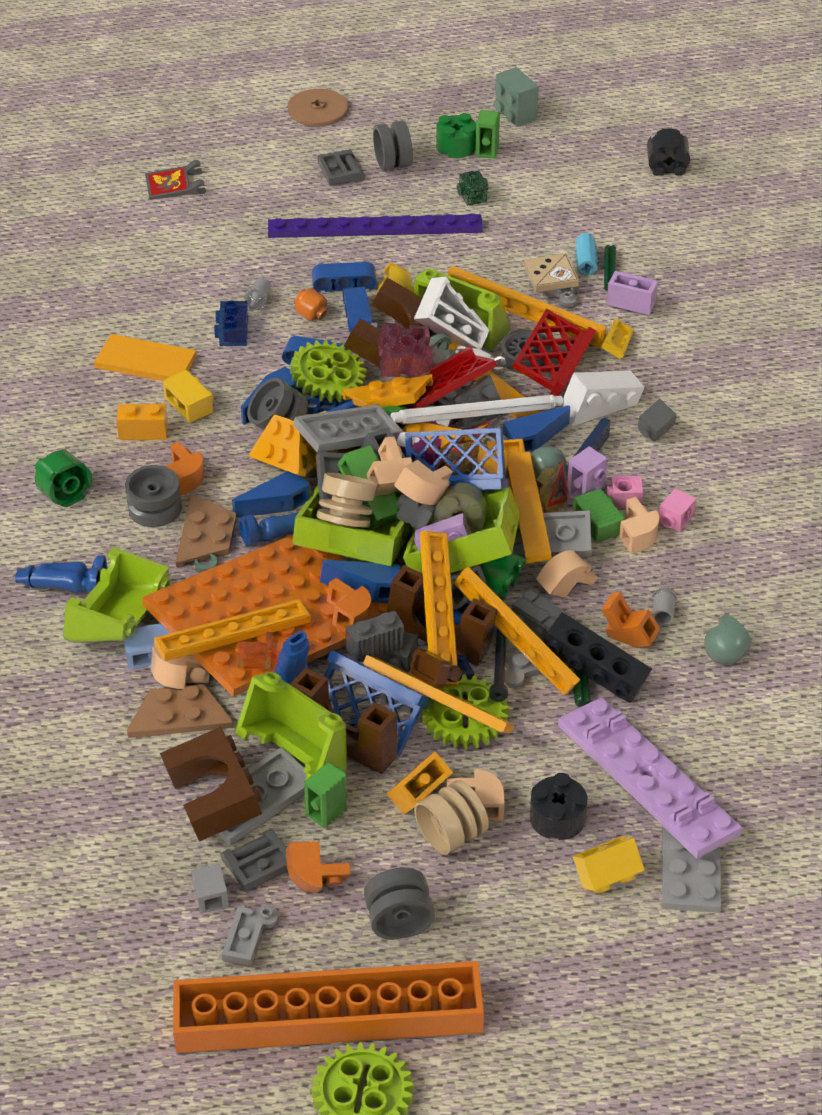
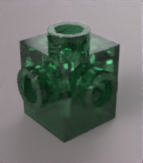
M469 171L459 174V183L456 185L457 193L459 196H462L466 205L487 202L488 181L486 178H483L480 171Z

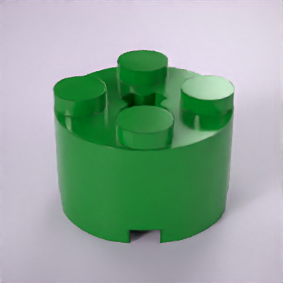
M462 113L460 115H442L439 117L436 125V148L442 155L443 153L447 154L451 158H464L476 150V122L471 119L470 114Z
M66 449L52 452L45 458L39 459L35 464L36 487L55 504L69 507L83 500L87 487L91 488L93 478L90 469Z
M512 551L511 555L481 564L480 567L486 579L485 584L503 602L509 594L507 589L510 586L514 587L520 579L521 574L518 572L523 568L526 559Z

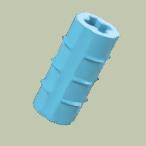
M589 233L580 234L576 238V264L579 273L582 275H593L597 271V245L594 236Z

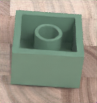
M517 67L497 73L495 83L496 98L494 101L496 110L506 116V119L517 127L537 120L539 86Z

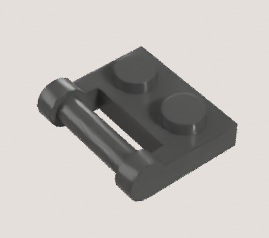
M351 150L317 155L318 164L329 186L351 181L357 183L365 180V174L357 166L355 155ZM342 161L348 164L351 171L346 170Z
M484 375L454 400L456 404L501 399L491 375ZM498 415L481 416L478 420L475 417L463 418V421L467 428L492 420Z
M273 829L263 832V836L232 851L227 849L220 853L223 863L230 869L245 892L288 871L286 847ZM269 845V847H267V848H265V849H263V850H261V851H259V852H257V853H255V854H253V855H251V856H249V857H246V858H244V859L238 861L239 859H241V858H243V857H245V856H248V855H250V854H252V853H254V852H256V851H258V850H260V849H262V848H264V847H266V846Z

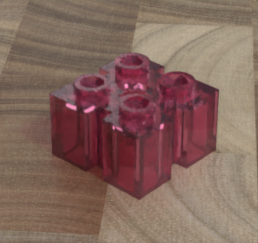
M382 323L377 341L378 353L381 356V376L400 377V374H407L409 378L429 375L433 363L432 347L429 346V326L410 325L409 329L402 328L401 324Z

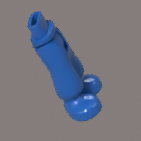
M299 512L271 516L261 520L260 524H258L253 515H245L243 518H239V532L244 545L252 546L261 541L267 542L283 535L294 534L295 517Z
M105 555L96 556L92 568H87L86 564L81 561L40 563L36 567L29 565L28 568H19L17 570L15 582L26 583V586L31 588H60L76 593L83 591L91 592L100 581L101 570L103 568L108 569L107 559Z
M298 631L283 643L273 671L288 684H291L305 667L309 669L307 661L309 640L306 638L307 634L304 631Z

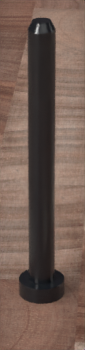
M498 628L496 631L494 684L489 688V697L495 702H502L508 697V688L504 684L507 637Z

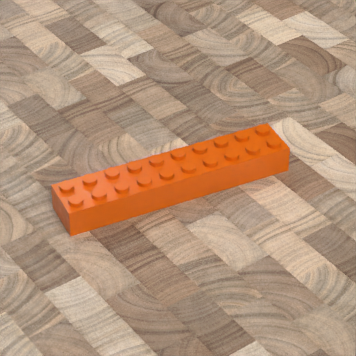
M478 961L173 980V1035L176 1053L483 1033L484 1009Z

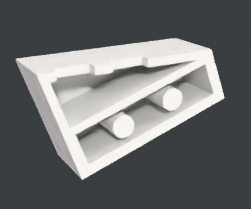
M447 277L431 278L414 320L437 334L445 333L450 338V342L455 345L482 349L489 332L488 327L474 310L469 309L464 303L463 297L460 293L455 292L449 284L450 281Z
M631 371L576 372L572 375L563 398V405L560 407L570 406L569 423L575 426L637 405L645 387Z

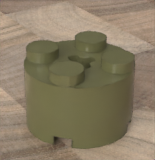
M457 483L447 488L436 505L434 511L435 523L461 514L459 510L464 512L463 514L471 533L481 531L488 512V504L481 490L469 483Z

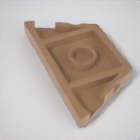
M191 494L177 553L176 567H184V563L194 561L195 559L199 562L209 560L210 554L216 557L230 554L237 520L236 513Z
M204 684L188 685L184 689L170 687L150 689L130 723L127 735L128 738L214 730L219 727L227 729L232 728V719Z

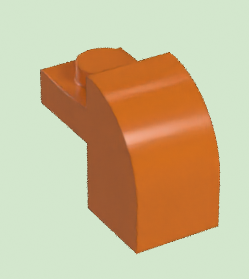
M178 441L170 445L173 463L166 465V467L177 474L181 496L201 485L204 480V468L201 452L198 451L192 454L188 448L185 449Z
M337 578L329 582L327 602L334 606L332 621L334 626L345 632V627L356 624L358 621L369 619L371 595L365 587L361 586L354 590Z
M621 592L611 593L601 609L609 622L605 629L606 633L612 639L635 648L651 646L660 631V627L650 610L632 611Z
M319 841L290 842L286 848L288 874L294 884L306 892L318 893L323 887L322 882H325L327 886L340 885L342 880H346L350 875L349 863L321 864Z

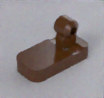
M416 649L414 651L410 665L412 675L433 687L444 688L447 680L453 683L460 681L462 673L460 667L456 665L450 666L449 661L428 650Z

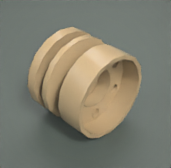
M325 473L322 491L332 495V499L319 500L321 506L330 509H318L317 517L330 523L352 528L369 527L371 520L360 514L370 515L372 514V509L362 505V501L375 500L378 483L346 474Z
M462 780L453 781L448 787L441 788L438 794H431L417 802L414 806L415 818L421 833L441 855L452 853L462 847L465 841H472L477 835L480 836L488 830L489 821L481 800L475 791Z

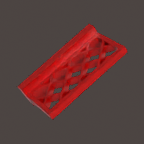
M546 308L513 363L512 368L551 390L549 395L560 396L595 335L596 330L588 327L584 331ZM546 318L553 321L556 326H548ZM566 331H570L577 335V337L568 338ZM552 332H559L562 339H555ZM538 333H545L548 340H541ZM565 344L568 351L561 352L558 345ZM551 345L554 352L547 353L544 346ZM537 346L540 353L533 354L530 347ZM557 358L560 365H552L550 359ZM543 359L546 366L539 367L536 360ZM529 360L532 367H526L520 361ZM549 372L552 381L543 377L542 373Z
M467 347L415 376L432 374L433 385L426 386V392L419 397L420 399L416 403L404 406L407 409L424 408L497 367L496 361L477 356L471 347Z

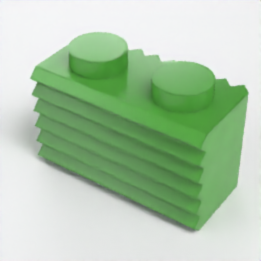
M480 110L476 122V157L496 159L500 135V113L498 111Z
M601 488L574 497L573 511L590 510L591 536L597 543L620 535L621 521L625 520V516L621 510H617L614 507L611 497L604 494Z
M327 762L303 782L305 784V815L323 828H327V825H331V821H335V818H339L343 811H347V775L340 767H335Z

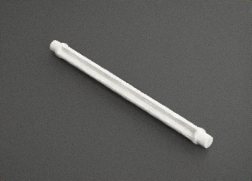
M544 395L405 409L391 413L390 418L395 423L411 424L546 410L562 406L563 398L562 396Z

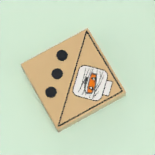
M567 253L524 260L525 270L536 293L579 286V279Z

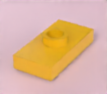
M615 318L609 327L601 348L621 359L626 352L634 329Z

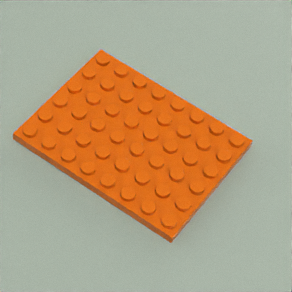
M294 534L143 596L142 605L169 633L300 599L311 615L309 623L191 654L235 697L248 691L253 676L274 671L283 643L298 631H304L307 634L306 638L309 640L308 663L329 654L331 650L335 651L347 645L346 633L332 624L334 606L327 602L329 585L320 582L323 560L345 561L340 555L293 545ZM371 602L369 619L386 613L388 603Z

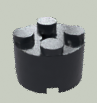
M667 128L657 131V135L652 138L650 137L647 141L648 164L653 175L663 176L665 173H674L676 176L684 175L690 164L688 138L686 135L680 134V131L677 129Z
M557 773L555 776L539 781L531 790L530 823L533 829L541 836L549 839L553 837L559 838V840H567L578 835L586 821L588 796L585 789L566 773Z

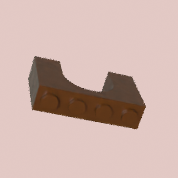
M387 277L379 289L372 306L396 320L401 326L403 333H385L360 318L351 331L344 347L392 375L396 367L401 369L407 359L405 353L410 355L416 345L413 340L419 341L425 331L422 328L423 324L414 320L423 298Z
M404 565L391 582L387 612L395 611L404 625L405 632L418 635L419 639L427 642L423 574ZM475 598L472 600L462 614L461 623L454 624L457 655H465L468 662L475 666L480 664L490 649L498 609Z
M305 667L290 685L331 713L337 714L330 704L328 678ZM373 702L358 719V728L345 722L347 756L383 774L397 758V713Z
M222 727L160 753L175 789L209 775H223L227 777L224 783L213 792L183 805L199 842L262 814L258 804L263 801L256 785L250 786L254 784L248 768L242 770L243 767H246L239 751L233 752L237 750L231 735H225Z

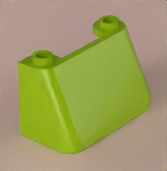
M427 269L421 272L414 279V293L423 298L431 278L447 277L451 287L463 297L464 303L469 309H473L488 327L489 332L483 348L492 351L509 333L510 320L497 294L434 269Z
M113 547L107 554V558L110 559L108 569L103 568L101 570L100 581L82 602L71 597L66 603L63 638L73 643L124 641L128 637H132L137 625L148 612L142 605V597L170 586L171 579L168 578L169 567Z
M266 672L265 674L252 677L235 734L244 740L248 739L249 735L261 737L259 742L262 744L272 741L282 747L285 751L306 764L303 771L307 774L305 781L327 762L335 767H340L346 772V724L342 717L331 713L282 680L274 672Z

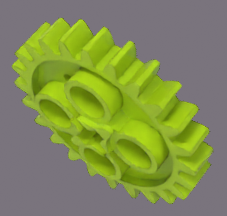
M315 340L314 346L307 342L306 348L300 346L299 352L295 351L290 365V374H293L292 381H297L296 387H304L302 393L311 392V398L318 395L320 401H323L324 397H326L330 403H332L333 398L341 402L343 397L342 389L363 386L366 378V368H363L364 361H359L360 356L352 355V351L344 350V344L337 347L336 341L329 345L327 340H324L323 344Z
M463 674L457 686L441 688L461 699L462 695H467V702L508 721L509 706H507V699L502 702L493 701L489 697L491 685L487 686L486 678L478 682L476 675L471 680H467L466 675ZM432 698L427 708L423 707L421 711L423 725L427 726V733L434 732V740L442 737L443 745L451 741L453 742V748L456 749L460 743L467 750L471 743L476 748H479L480 741L489 745V737L495 740L498 739L499 731L469 716L468 728H463V713Z
M359 1042L357 1050H353L349 1044H346L345 1053L335 1049V1059L325 1056V1066H317V1076L312 1078L314 1087L311 1088L312 1098H314V1109H319L318 1115H408V1105L413 1102V1095L411 1094L413 1093V1082H410L411 1071H406L405 1061L397 1063L396 1052L387 1056L386 1046L378 1052L375 1051V1043H371L368 1049H364L362 1042ZM369 1067L367 1086L364 1087L361 1109L359 1113H355L358 1105V1093L362 1089L365 1068ZM348 1072L356 1073L355 1075H346ZM377 1078H385L386 1080H384V1081H378V1080H376V1079H377ZM341 1099H347V1100H349V1101L346 1102V1103H340V1102H338V1101L341 1100ZM371 1105H378V1106H380V1107H379V1108H376V1109H373V1108H370L369 1106H371Z

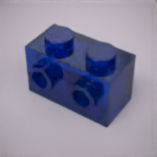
M220 301V310H216L215 314L216 324L219 325L214 326L215 338H219V346H247L248 302Z

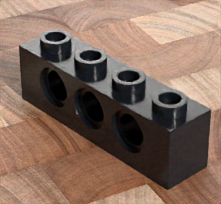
M563 612L558 616L543 639V642L561 661L587 676L594 683L606 688L618 698L629 703L633 701L652 671L651 667Z

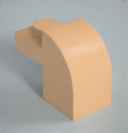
M385 437L378 449L381 461H374L367 472V478L378 483L375 496L392 494L399 490L394 485L404 467L412 463L411 457L402 458V450L400 446H397L395 437Z
M416 460L404 467L394 486L416 502L425 505H436L450 485L449 478L453 471L444 466L432 472L419 460Z
M636 497L627 499L625 514L627 519L621 521L619 538L632 554L647 549L655 543L658 535L659 514L657 510L648 512L647 508L641 505Z
M567 550L550 559L536 577V580L550 595L564 598L570 593L577 582L592 585L598 577L591 571L592 566L582 560L575 551Z
M153 645L151 671L155 680L160 684L170 688L184 689L185 684L209 683L210 673L192 655L164 662Z
M474 769V778H446V787L455 780H462L467 783L481 800L488 820H504V790L502 783L495 775L485 770Z

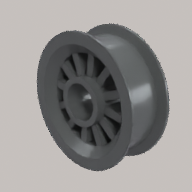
M516 330L508 333L502 339L501 351L503 353L501 357L505 358L506 364L504 366L507 369L520 373L513 369L512 365L533 330ZM538 333L541 340H548L544 334ZM551 345L544 346L546 352L550 353ZM537 346L530 347L533 354L540 353ZM543 359L536 360L539 367L546 366ZM529 360L520 361L526 367H532Z

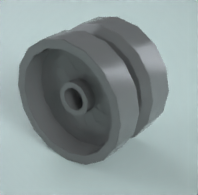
M403 120L393 122L390 128L385 123L375 125L373 127V145L380 169L382 171L391 170L394 168L395 163L400 168L411 166L413 162V148L406 122Z
M271 378L264 382L252 396L248 405L247 416L250 422L265 430L274 414L293 421L295 417L306 415L308 401L306 396L291 388L290 385L281 379Z
M149 465L134 470L127 477L125 490L128 512L134 522L146 527H159L173 522L180 515L182 510L178 476L173 470L165 466Z
M404 867L388 869L374 876L364 888V898L369 910L371 927L378 937L386 940H395L416 936L429 928L435 919V910L432 899L429 897L426 877L416 869Z

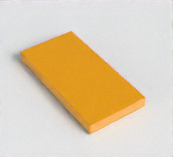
M111 334L95 359L94 367L163 381L185 370L189 371L197 357V352L193 349Z

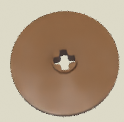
M328 89L305 90L294 95L288 102L290 117L301 124L309 126L333 124L341 120L348 111V103L345 97L338 92Z

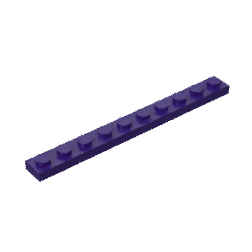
M481 214L268 219V238L483 233Z

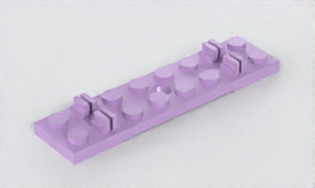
M602 697L558 718V726L653 815L696 859L741 835L742 827L714 802L715 798L710 796V793L702 791L626 720V716L622 715L620 710L616 711Z

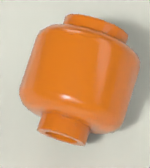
M313 288L303 289L295 297L296 312L308 321H314L316 318L321 320L328 312L326 308L327 299Z

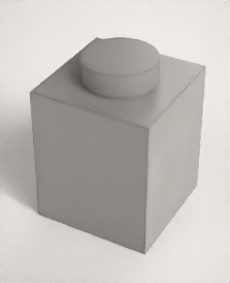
M220 864L191 870L193 888L200 914L228 908V894Z

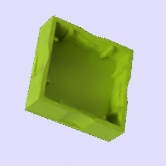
M317 485L312 498L303 505L295 517L293 545L392 566L413 527L410 525V522L405 523L397 518L394 522L370 530L368 527L352 528L325 522L317 517V511L320 509L319 487ZM397 490L394 492L395 496L399 498L401 491Z
M510 487L483 495L488 504V512L481 531L448 541L450 573L512 554L520 511ZM434 512L426 526L435 523ZM413 527V534L407 544L403 558L407 567L423 574L421 550L418 551L414 542L415 530L417 529Z

